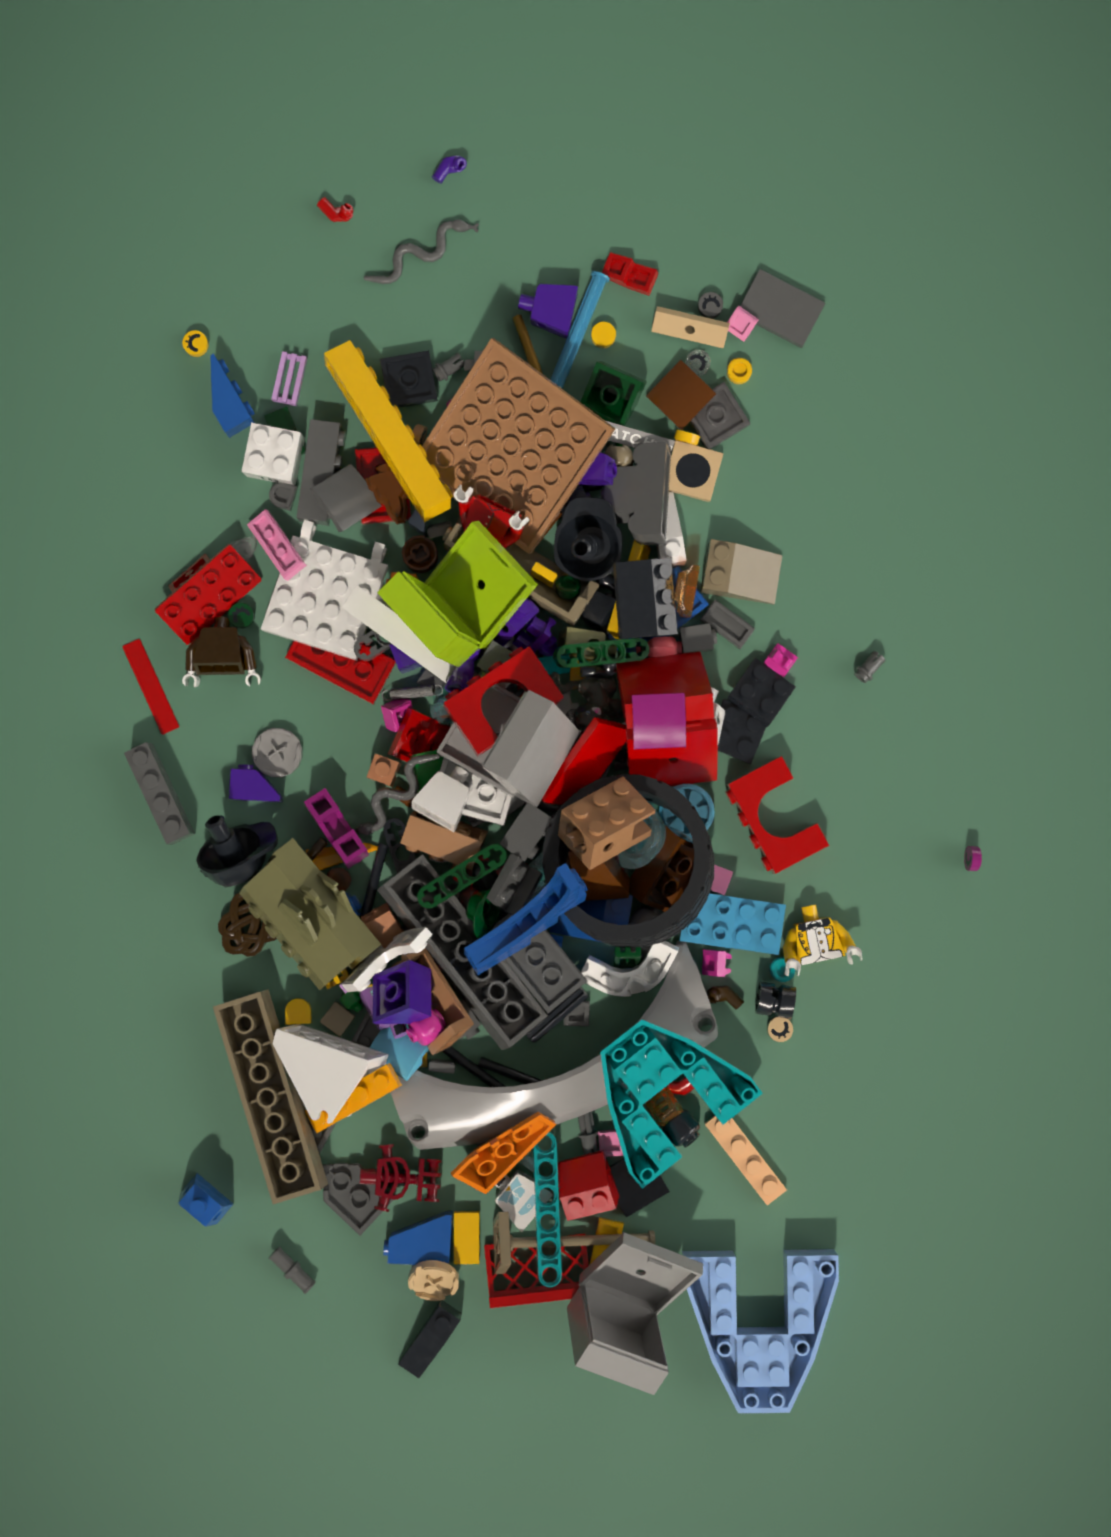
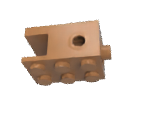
M621 777L562 809L558 836L584 865L591 870L650 837L652 829L643 820L655 814L656 810L624 777Z

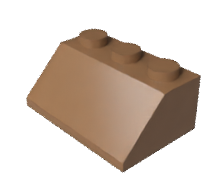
M414 810L409 817L400 843L406 845L405 848L415 853L425 852L430 854L429 857L433 860L440 862L446 860L453 863V866L456 867L481 851L488 831L459 821L455 832H452ZM476 862L468 863L466 870H472Z

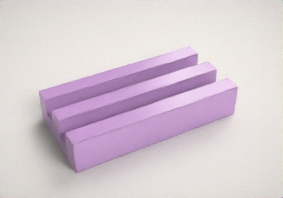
M282 351L272 394L273 402L297 407L308 360L306 356H297V354H288ZM287 360H290L283 395L279 397ZM300 362L292 399H288L295 364Z

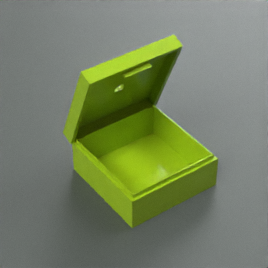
M474 521L468 526L425 583L405 571L402 573L398 571L377 593L435 657L460 667L479 648H485L490 644L538 584L479 521ZM479 580H483V581H484V583H485V588H484V589H480V588H479V586H478Z

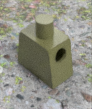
M566 627L559 632L557 647L607 640H605L606 635L603 632ZM610 645L607 653L609 656L615 657L617 647ZM587 647L584 651V658L593 660L595 658V651ZM577 653L568 654L570 658H577Z

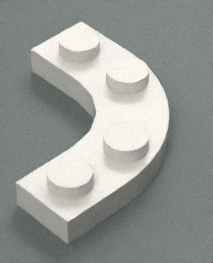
M426 927L410 929L396 935L386 949L381 945L341 985L347 992L363 991L370 985V979L373 975L381 972L390 960L402 954L421 952L428 943L426 941L432 936V933Z
M667 941L654 944L639 965L628 969L613 967L589 955L581 973L588 980L586 984L610 995L626 997L643 991L647 992L665 977L679 951V947Z

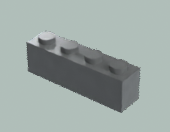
M310 419L296 517L299 522H304L305 519L318 525L329 526L331 518L328 512L321 510L310 488L342 468L343 458L339 455L340 446L345 445L346 431H342L343 428L340 423Z
M145 742L124 752L166 844L173 845L194 835L195 832L154 745Z

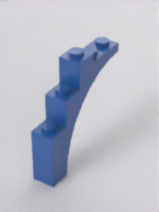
M566 863L558 867L550 882L527 905L501 925L464 948V954L477 975L530 945L532 937L558 923V916L585 901L587 887L574 868L569 869Z

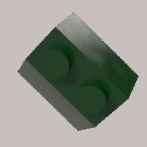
M599 361L595 364L580 403L603 420L625 426L639 402L647 381L606 362Z

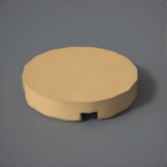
M427 1260L419 1262L409 1272L408 1287L410 1290L413 1289L416 1292L415 1295L421 1299L428 1301L445 1300L446 1296L450 1294L453 1296L459 1288V1274L454 1267L442 1261Z

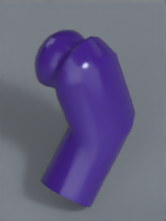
M461 156L443 158L433 173L432 179L442 184L448 174L461 172L466 168V159Z

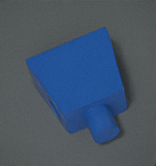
M198 1173L181 1191L178 1200L181 1207L206 1227L218 1224L233 1206V1203Z

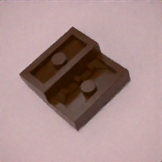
M680 360L646 397L682 430L716 393Z

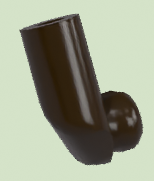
M727 985L713 986L707 991L711 1004L727 1001L737 1010L744 1003V1000Z

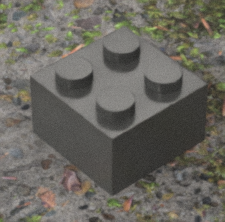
M527 803L499 844L514 855L519 856L523 861H526L527 858L533 860L540 850L537 844L542 837L546 838L553 818L537 807Z

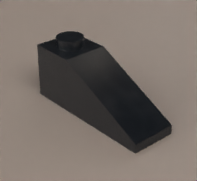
M439 1301L398 1365L417 1378H420L461 1320L462 1313L445 1301Z

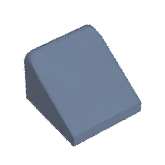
M415 510L408 523L411 528L425 536L426 522L422 520L417 510Z

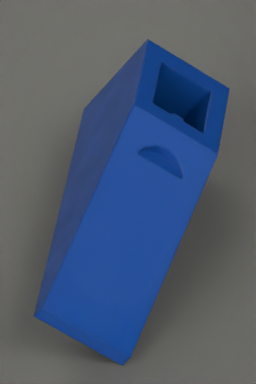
M213 353L210 355L212 411L224 432L230 438L251 426V423H254L251 416L255 413L248 401L243 403L240 399L239 394L242 391L235 380L230 382L226 374L230 370L224 360H217Z

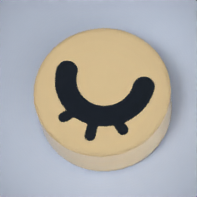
M776 1016L769 1021L767 1032L773 1040L784 1042L792 1036L793 1025L787 1018Z

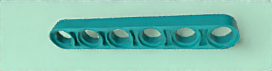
M548 1132L546 1136L550 1137L552 1141L550 1149L543 1151L539 1149L537 1144L533 1147L538 1279L544 1286L554 1287L561 1280L562 1268L557 1142L554 1135ZM545 1161L551 1163L553 1167L551 1175L547 1177L541 1176L538 1171L539 1165ZM543 1188H550L554 1193V1197L549 1203H544L540 1200L539 1194ZM545 1214H551L554 1217L555 1224L551 1229H544L540 1224V1220ZM548 1240L554 1242L556 1246L554 1254L550 1256L544 1255L541 1250L542 1244ZM548 1267L554 1268L557 1272L556 1279L550 1283L544 1281L542 1277L544 1269Z

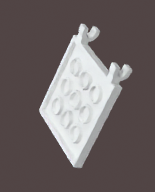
M304 519L301 536H292L291 543L307 566L289 581L279 574L261 630L357 661L358 657L354 652V644L359 638L366 635L368 626L344 610L342 605L357 585L378 599L379 594L377 592L382 588L388 570V565L382 563L387 548H385V544L375 542L370 560L313 542L312 538L317 527L314 526V522Z

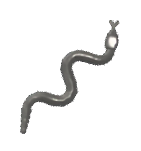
M460 219L444 222L438 227L436 232V249L434 252L428 253L411 243L402 244L394 251L392 259L393 273L390 276H364V280L380 284L396 282L402 274V258L404 254L412 253L424 262L438 261L446 251L445 233L448 229H453L456 232H466L473 229L477 233L479 224L471 226Z
M439 754L418 755L407 761L404 772L410 786L409 789L406 791L389 787L378 789L371 799V805L378 821L375 824L370 822L361 823L353 830L361 834L370 835L374 831L383 828L386 823V814L381 805V799L388 797L396 800H409L415 797L420 788L418 779L413 771L414 766L439 759Z

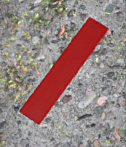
M137 639L122 646L161 734L164 735L179 728V724L141 640Z

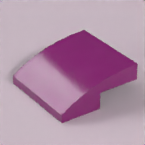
M685 693L632 695L634 749L686 747Z

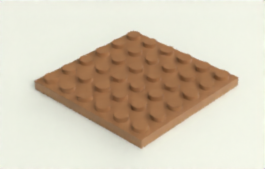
M491 338L426 439L423 448L427 454L426 460L430 465H435L440 475L439 480L442 485L446 484L449 487L453 497L455 490L461 484L464 492L469 487L473 488V493L470 496L471 499L472 496L481 494L511 510L520 511V514H522L521 520L528 517L529 521L524 525L521 537L515 544L530 554L615 431V428L495 338Z

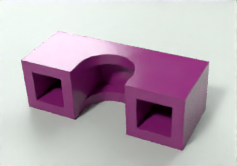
M326 788L304 801L307 810L347 869L369 856L366 847L356 832L349 826Z

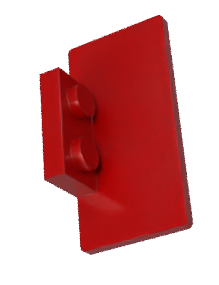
M227 544L211 559L205 553L168 586L172 594L154 610L182 641L189 645L200 635L202 628L210 627L215 622V618L221 617L260 583L261 578L232 545Z

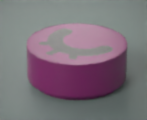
M967 846L964 854L965 869L967 871H978L982 863L981 849L978 846Z

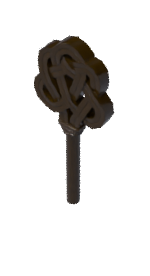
M320 837L308 850L307 856L313 861L328 842ZM238 893L231 901L230 912L222 916L218 923V931L222 935V946L225 952L232 955L256 956L264 949L266 942L275 941L277 938H272L267 933L264 923H262L260 933L258 934L261 925L260 918L257 919L251 914L241 919L240 915L250 910L248 903L240 906L244 898ZM250 924L248 933H244L243 927ZM232 940H235L237 946L233 945Z

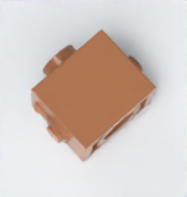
M387 902L361 917V921L384 949L393 941L396 935L404 932Z

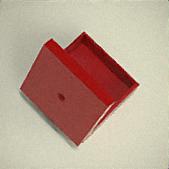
M701 652L616 663L618 689L627 728L628 774L658 779L657 781H663L669 786L717 781L718 728L716 718H714L713 693ZM685 693L686 747L634 749L632 695Z

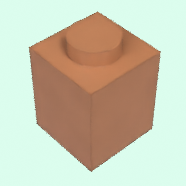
M375 754L367 778L393 787L401 763Z

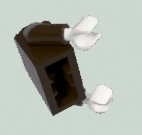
M215 618L214 627L202 628L200 635L186 649L185 670L188 671V674L182 679V683L185 686H188L190 676L194 678V687H198L200 684V677L198 675L245 674V670L248 671V675L245 678L248 686H250L249 677L251 675H255L258 678V685L261 683L260 675L255 672L257 664L254 649L245 636L239 635L237 628L229 627L228 618Z

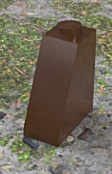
M568 849L571 869L574 868L587 887L585 901L629 898L631 880L614 857L589 870L572 850Z

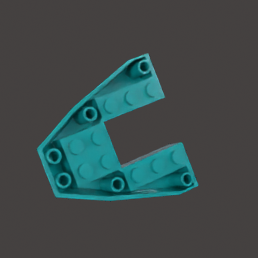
M640 1020L600 1052L607 1103L628 1172L642 1189L682 1158V1155L643 1106L644 1103L677 1077L684 1074L722 1125L763 1094L753 1079L746 1073L694 1041L645 1020Z

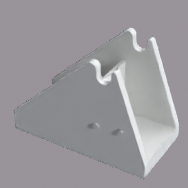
M301 1024L276 1029L273 1046L311 1119L318 1120L321 1112L326 1111L328 1113V1124L333 1122L360 1080L386 1065L388 1058L386 1053Z

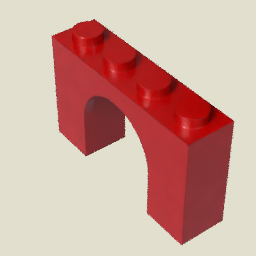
M530 646L526 649L519 647L509 654L511 659L502 664L501 661L496 662L488 668V674L482 678L480 675L473 677L466 683L468 685L467 688L461 692L456 689L445 696L447 701L443 703V707L477 757L492 748L498 738L485 719L481 709V699L490 687L498 683L507 682L518 685L525 692L530 690L554 702L555 705L564 699V696Z
M782 756L727 784L728 790L725 791L732 805L736 803L740 811L737 813V816L742 826H748L751 832L749 839L755 849L759 848L764 857L760 859L767 872L771 870L773 874L829 846L818 823L786 838L775 837L762 827L758 817V807L761 799L772 789L793 779Z

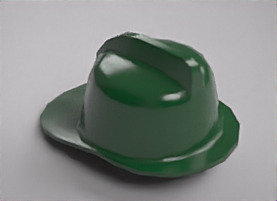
M491 888L489 890L481 889L475 891L471 895L465 910L467 918L473 921L474 933L478 939L489 933L503 915V911L499 910L487 899Z

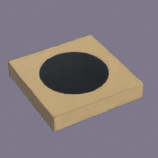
M676 440L671 455L669 491L710 502L724 453Z

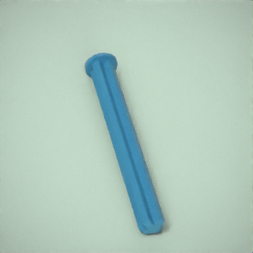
M598 271L591 272L592 279L550 379L562 389L605 283L610 280L607 275Z

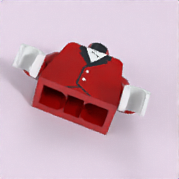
M462 485L458 486L454 492V497L459 502L460 519L464 532L472 522L479 521L504 548L509 547L520 539L524 525L529 521L528 517L521 520L522 514H520V511L511 510L481 494L472 496L471 499L470 496L473 493V488L469 487L464 492Z

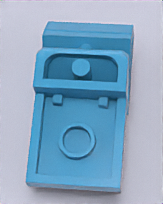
M709 893L708 899L698 916L684 930H681L679 941L779 955L786 905Z

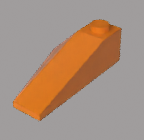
M536 1112L476 1147L451 1172L452 1177L487 1194L556 1125L555 1121L540 1112Z

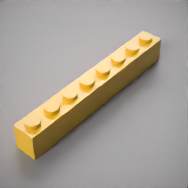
M351 340L325 352L326 368L422 520L426 522L451 509L452 493L446 484L442 485L437 468L434 464L430 465L426 460L427 454L423 446L416 444L413 431L408 424L404 425L402 422V415L396 405L392 406L389 402L390 398L386 388L383 385L379 386L377 383L375 371L371 366L367 367L365 364V358L359 347L355 348Z

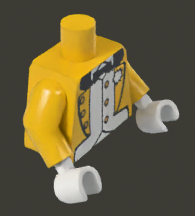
M816 904L801 907L804 922L793 924V928L788 931L783 944L786 976H789L790 968L796 969L797 976H799L801 965L843 957L845 952L849 964H853L852 955H858L862 961L861 949L856 947L849 932L838 921L832 920L830 917L819 918Z

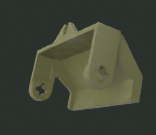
M292 838L272 854L265 867L241 889L239 894L249 904L248 908L251 914L257 919L260 918L266 925L265 930L272 938L276 937L282 944L281 949L289 958L292 957L297 962V968L300 973L306 978L309 977L317 988L321 990L346 967L349 966L351 970L355 969L381 943L353 911L344 890L339 891L336 887L338 883L322 873Z

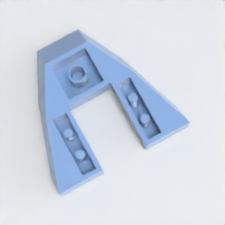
M834 1249L783 1250L785 1327H737L736 1256L733 1250L682 1251L683 1256L703 1263V1275L687 1288V1292L711 1361L737 1412L790 1413L815 1360L838 1286V1254Z

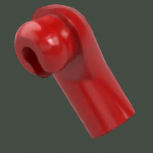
M685 1077L681 1081H672L663 1088V1092L686 1095L694 1087Z

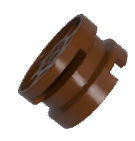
M417 535L405 542L402 549V557L406 566L411 571L426 573L437 564L438 551L432 540L425 536Z

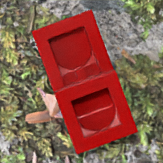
M610 252L602 270V273L607 275L610 281L650 296L659 275L657 269L636 264L632 258Z

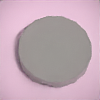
M271 728L263 732L256 738L252 747V758L256 767L263 774L270 777H285L292 774L299 767L303 756L300 740L292 732L283 728Z

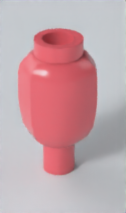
M655 637L647 642L649 645L648 658L682 654V642L676 641L673 637ZM636 646V653L641 652V647Z

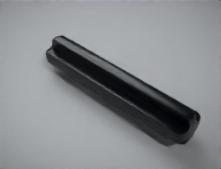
M580 987L551 1012L547 1013L548 1016L526 1034L529 1040L533 1043L540 1040L588 998L587 992Z

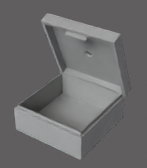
M497 684L493 685L484 693L481 699V709L485 719L495 733H500L492 748L477 757L456 724L453 723L436 753L512 798L516 796L537 807L581 732L554 702L530 690L524 692L520 698Z
M623 1232L580 1274V1287L567 1306L575 1366L655 1395L669 1373L657 1315L703 1275V1263Z

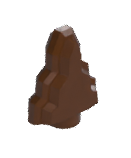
M388 464L376 467L377 474L364 480L369 490L374 493L376 501L385 505L388 516L397 525L406 523L408 514L406 499L408 496Z

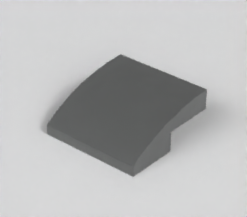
M352 464L347 465L310 488L321 510L328 512L338 532L346 530L382 507L376 501L374 493L369 490L366 481Z

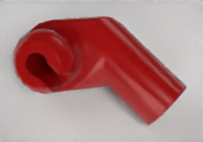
M326 197L317 203V207L332 222H347L353 217L354 209L348 203L341 205V207H334Z

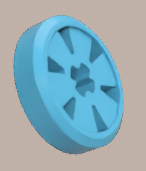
M680 784L673 787L695 807L708 830L713 822L715 813L710 795L701 787L693 784ZM659 806V818L662 825L665 824L679 830L692 838L689 829L680 818L668 809Z

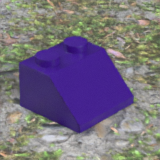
M408 960L373 975L374 1024H411L412 1022L431 1017L430 968Z

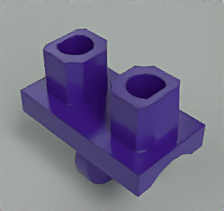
M534 616L525 629L532 636L520 630L512 644L517 648L522 647L523 649L530 646L534 653L537 651L539 656H553L557 648V639L551 636L550 629L556 624V621L550 617L544 622Z

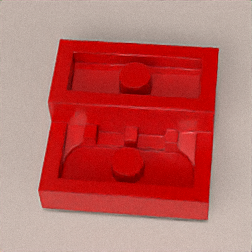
M408 708L388 754L407 762L410 760L411 755L437 750L451 727L445 726L446 724L442 725L439 721Z

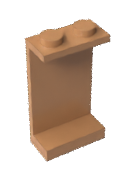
M424 948L419 953L403 954L401 956L402 960L391 967L411 960L431 969V1009H437L446 1023L444 1031L428 1046L429 1051L434 1055L452 1046L474 1023L431 955Z

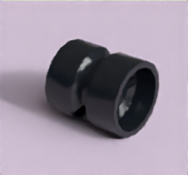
M760 981L756 995L755 1013L768 1016L775 1013L777 1017L792 1019L796 1002V987L781 985L779 988H776L774 983Z

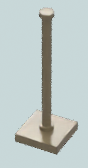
M498 1212L493 1221L495 1274H505L511 1265V1251L513 1248L536 1247V1237H512L509 1229V1212ZM648 1230V1233L629 1234L655 1244L654 1230ZM621 1234L560 1236L561 1246L611 1245ZM549 1240L542 1244V1247H556L554 1242Z

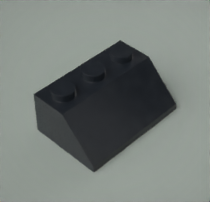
M671 558L613 563L619 639L678 634Z

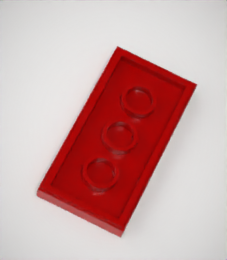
M296 641L292 643L285 656L286 659L373 705L396 665L395 659L384 653L369 661H363L359 658L356 661ZM363 643L360 654L365 653L369 655L371 653L369 650L371 646Z
M594 717L565 758L544 794L543 802L562 805L574 793H577L579 789L600 779L626 742V725Z

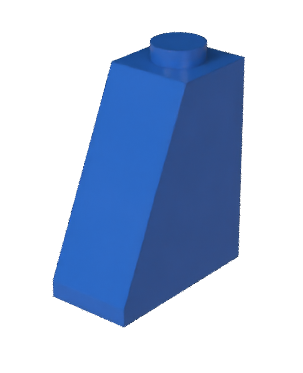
M453 1210L442 1212L392 1232L389 1240H384L383 1255L388 1256L387 1263L416 1265L427 1260H438L450 1264Z

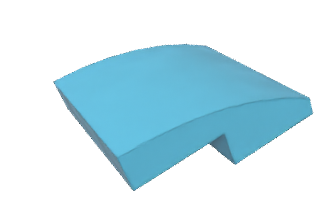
M389 1027L380 1030L370 1048L388 1054L386 1064L391 1063L396 1074L408 1081L423 1063L422 1057L429 1050V1045L422 1046L418 1042L413 1043L408 1035L395 1039Z

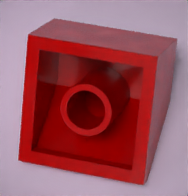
M604 1150L557 1162L559 1197L567 1221L617 1208L619 1193Z

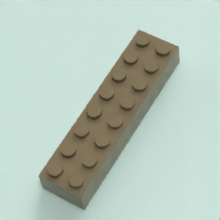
M269 989L214 1006L213 1010L272 1203L277 1204L323 1189L328 1185V1181L309 1119L305 1113L304 1103L273 1046L276 1029L280 1028Z

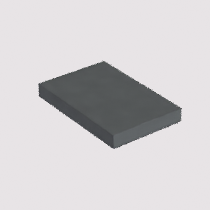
M760 269L740 307L759 319L756 324L757 326L802 348L826 303Z

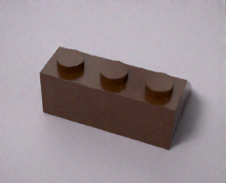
M663 824L630 877L631 886L629 893L641 903L666 912L679 900L688 886L694 866L695 852L692 838L679 830Z

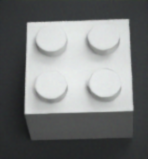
M251 423L242 473L250 478L296 485L305 437L301 432Z

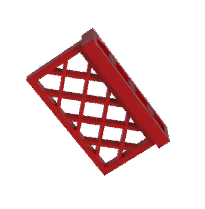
M494 1244L484 1245L490 1308L572 1299L580 1286L579 1282L571 1280L567 1273L575 1263L583 1270L589 1266L587 1247L581 1246L582 1251L576 1258H573L564 1250L565 1246L561 1247V1252L573 1262L565 1273L562 1272L560 1282L565 1278L570 1283L560 1284L559 1282L554 1287H534L539 1281L538 1275L527 1266L537 1255V1250L529 1247L534 1253L526 1264H523L513 1255L518 1249L514 1248L511 1252V1258L520 1264L522 1269L514 1279L507 1273L503 1274L511 1283L505 1290L494 1291L493 1280L498 1275L492 1274V1266L495 1268V1264L491 1261L490 1250L494 1249ZM581 1255L583 1257V1265L577 1261ZM548 1268L544 1269V1271H543V1273H542V1276L544 1275V1273L547 1271ZM524 1269L537 1278L531 1287L523 1288L516 1282ZM515 1284L518 1289H510V1287Z

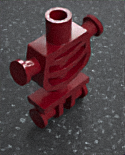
M394 1144L379 1146V1148H382L383 1158L377 1159L376 1169H360L359 1184L375 1185L374 1194L380 1196L378 1204L374 1206V1209L389 1212V1209H387L389 1199L398 1200L402 1198L409 1184L417 1185L416 1201L422 1200V1188H427V1198H424V1201L439 1202V1199H437V1189H440L441 1185L436 1184V1177H441L439 1163H442V1160L427 1159V1162H429V1172H424L425 1159L419 1158L418 1174H410L406 1161L401 1157H393L392 1147H394ZM395 1161H398L403 1165L405 1170L404 1174H400L398 1172V1167ZM386 1162L391 1163L394 1173L389 1172ZM423 1176H430V1184H423ZM388 1183H393L388 1194L384 1193ZM403 1183L404 1187L401 1192L393 1195L397 1185Z

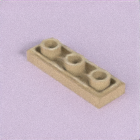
M657 306L651 332L724 348L730 323Z

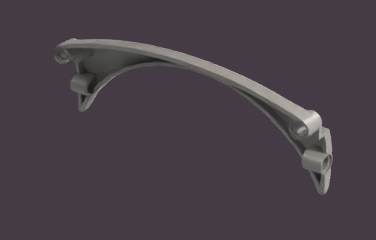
M678 940L676 946L679 947V951L670 966L666 979L654 1001L640 1020H645L686 1037L704 1048L718 1037L717 1023L696 962L691 956L687 943ZM703 1025L712 1026L711 1030L707 1032L700 1030ZM601 1054L584 1065L562 1075L536 1083L512 1087L466 1086L443 1081L416 1070L408 1081L398 1076L402 1086L390 1092L409 1140L417 1149L421 1150L485 1143L536 1112L542 1113L555 1121L556 1124L608 1105ZM426 1131L421 1139H415L418 1132Z

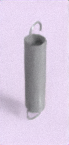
M433 685L390 689L391 699L383 697V693L389 691L386 689L382 692V698L388 701L437 696L443 693V688L440 694H435Z

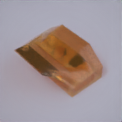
M691 565L688 569L678 574L674 598L675 608L680 617L691 618L700 570L698 565Z

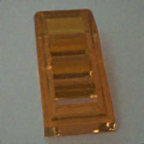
M668 1086L646 1102L651 1115L660 1126H665L671 1119L683 1112L682 1107ZM664 1096L665 1099L657 1105L656 1101ZM668 1104L669 1108L662 1113L660 1109Z

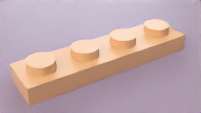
M714 1115L704 1123L766 1205H769L787 1191L732 1118L722 1125Z

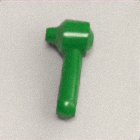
M373 977L370 979V985L373 984ZM359 991L342 993L339 1000L346 1009H353L357 1013L363 1009Z

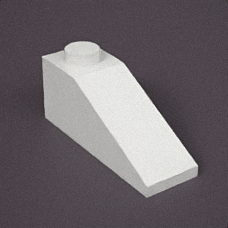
M669 492L666 544L656 545L658 559L671 558L672 567L685 566L687 560L674 493Z

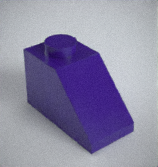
M238 764V769H231L229 799L283 802V796L260 771L253 770V765Z

